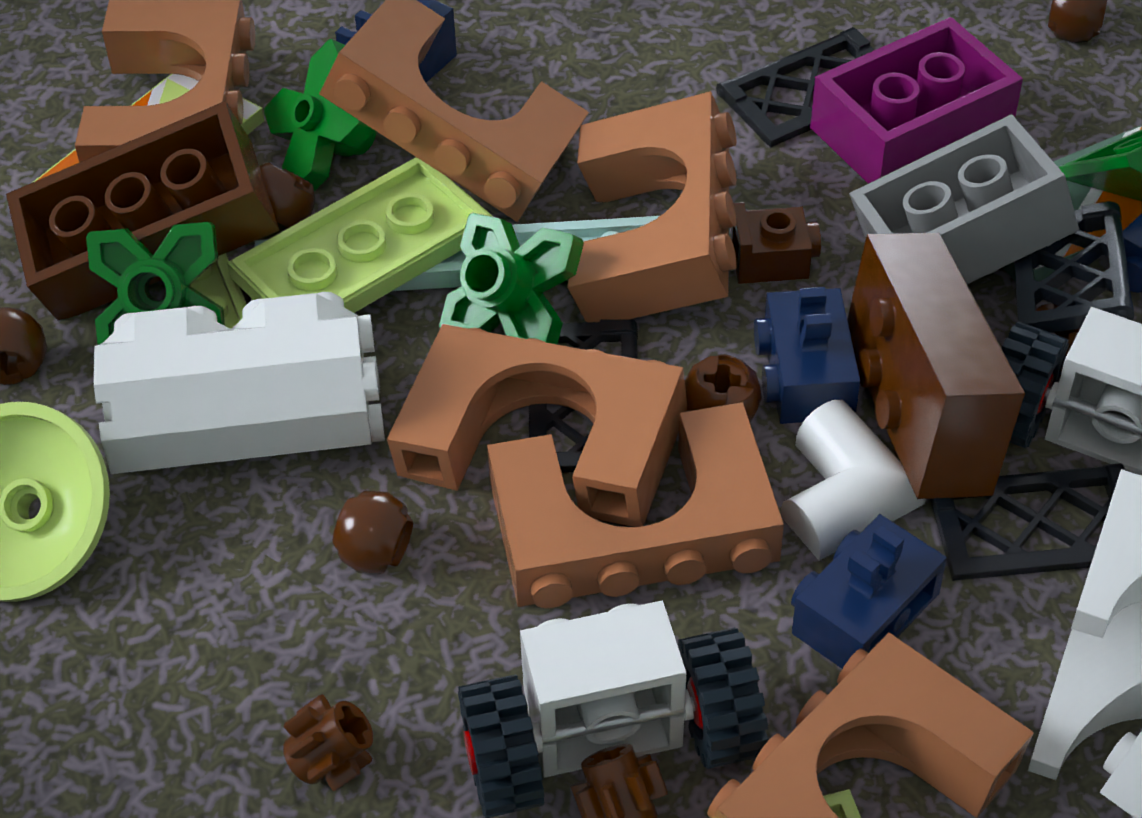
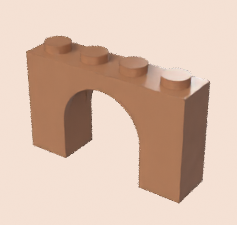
M109 0L102 34L112 74H179L199 82L184 95L160 104L146 106H84L75 142L79 163L226 101L239 123L242 124L243 98L240 87H248L249 60L246 51H253L255 47L254 20L252 17L244 16L242 0Z
M385 0L339 52L319 95L518 222L569 146L589 112L542 81L522 109L510 118L484 120L457 111L432 92L419 70V65L429 51L445 18L417 0Z
M711 91L580 125L577 164L596 202H610L661 189L683 190L677 201L664 214L650 223L629 231L584 241L575 276L568 279V289L586 322H600V319L628 320L728 297V271L736 269L735 250L729 236V228L736 226V212L729 193V187L735 186L737 181L729 147L736 146L737 140L735 127L729 112L720 113Z
M442 324L387 437L397 476L458 491L480 440L494 422L513 410L531 404L562 405L575 409L593 422L592 429L572 475L578 508L593 519L631 527L644 526L679 433V415L681 412L687 411L683 367L668 365L657 360L646 361L607 354L596 349L585 350L551 344L534 338L523 339L490 333L479 328L468 329Z
M743 402L680 413L678 451L692 495L677 513L661 522L647 526L619 527L593 519L581 511L566 491L552 434L487 445L490 485L518 607L535 604L541 608H555L564 605L573 597L596 593L618 597L631 593L641 585L669 581L675 585H686L699 580L704 574L732 569L739 573H754L764 569L769 563L780 561L784 523Z
M888 633L869 653L860 648L850 657L838 676V685L828 695L822 690L817 691L807 701L796 720L797 727L786 738L779 733L771 737L757 755L752 767L754 771L742 783L736 779L728 781L713 799L707 815L710 818H839L824 799L817 775L836 762L863 757L882 759L908 769L971 815L978 818L1016 772L1034 732L900 639Z

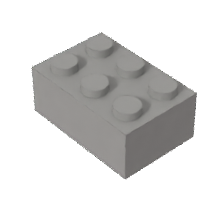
M1012 114L849 193L865 240L867 234L940 233L966 284L994 273L1012 262L1046 246L1048 247L1054 242L1079 231L1065 174Z

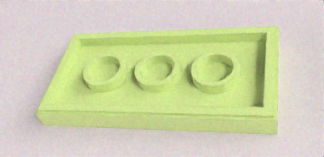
M415 157L230 260L227 264L230 277L253 300L332 292L343 299L344 308L355 313L461 251L460 244L469 214L477 213L493 216L450 178Z

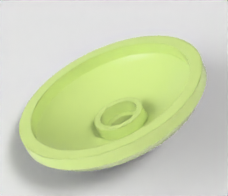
M8 402L0 404L1 602H17L42 596L73 577L96 548L108 515L110 498L109 478L103 456L97 444L89 433L74 419L60 411L37 403ZM39 498L41 502L39 513L30 519L29 507L35 499Z

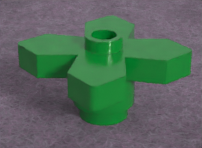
M333 39L327 40L310 58L304 94L282 88L264 108V115L270 133L291 140L282 169H286L310 182L314 187V192L329 177L333 153L342 157L362 155L372 146L377 133L371 127L319 95L339 52L345 46V44Z
M469 214L460 248L466 256L460 269V282L462 286L447 294L439 327L441 328L442 324L468 329L479 328L491 332L502 323L507 336L523 339L534 338L546 343L558 344L563 322L543 293L576 275L584 241L573 234L542 227L520 246L511 223L487 215Z
M212 222L173 225L154 255L128 229L93 231L87 234L89 269L117 287L118 298L95 319L98 345L114 333L115 321L126 313L204 306L214 311L217 315V322L225 326L223 307L190 286L218 259L215 225ZM156 276L160 277L165 284L166 297L164 300H157L149 293V283Z

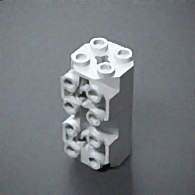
M332 292L252 300L243 308L242 319L231 329L218 323L216 313L204 306L123 314L114 323V333L100 345L94 346L96 404L102 403L105 422H99V431L110 473L117 474L354 447L385 441L381 403L369 405V401L379 400L380 393L376 356L364 357V353L375 352L371 314L358 316L344 308L343 299Z

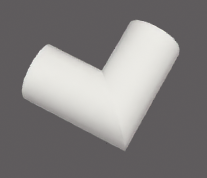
M832 400L816 408L799 427L795 446L825 480L783 501L781 517L819 561L835 553L842 540L851 531L857 530L861 533L879 514L894 521L925 504L926 499L916 498L900 460L843 400Z

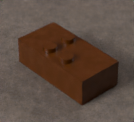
M226 101L6 194L26 285L57 321L78 316L118 298L117 287L89 269L86 236L89 232L128 229L154 255L173 225L212 222L215 225L218 256L279 231L252 142ZM156 276L150 281L149 285L161 281L162 279Z
M940 233L867 234L847 321L860 384L862 387L868 388L875 403L878 425L881 429L887 430L917 499L993 496L1025 392Z

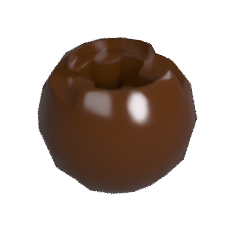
M1052 0L1048 27L1054 31V35L1059 39L1071 43L1088 42L1092 37L1100 34L1107 0Z
M270 162L259 166L278 223L288 229L312 215L315 194L314 187L310 182L286 169L281 170Z
M0 307V384L13 385L36 374L43 363L48 347L43 327L31 315L17 308Z
M727 354L710 356L691 367L685 379L687 411L743 402L749 422H751L762 400L761 388L756 372L743 360Z
M366 490L357 497L349 498L345 502L335 525L332 539L333 545L338 550L340 560L358 573L382 574L386 571L388 565L398 566L402 560L411 538L413 520L408 515L406 505L390 493Z

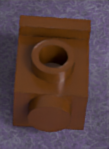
M744 202L733 203L736 212V226L731 227V240L736 255L738 284L809 279L811 257H820L821 234L817 221L806 222L803 206L746 211Z

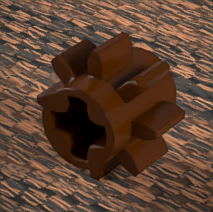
M321 694L299 709L297 715L284 723L283 727L291 735L285 740L283 746L285 760L291 771L305 783L317 784L326 778L330 788L333 791H337L361 774L360 770L372 762L373 758L366 751L373 743L371 725L364 713L351 702L340 701L331 707L326 697Z
M631 744L611 746L585 758L581 762V768L586 780L570 786L582 818H657L658 814L653 799L668 795L657 760L652 761L650 754L637 758Z

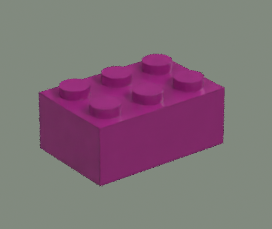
M949 17L815 76L810 128L869 184L1011 114L1016 117L1023 78L957 21Z

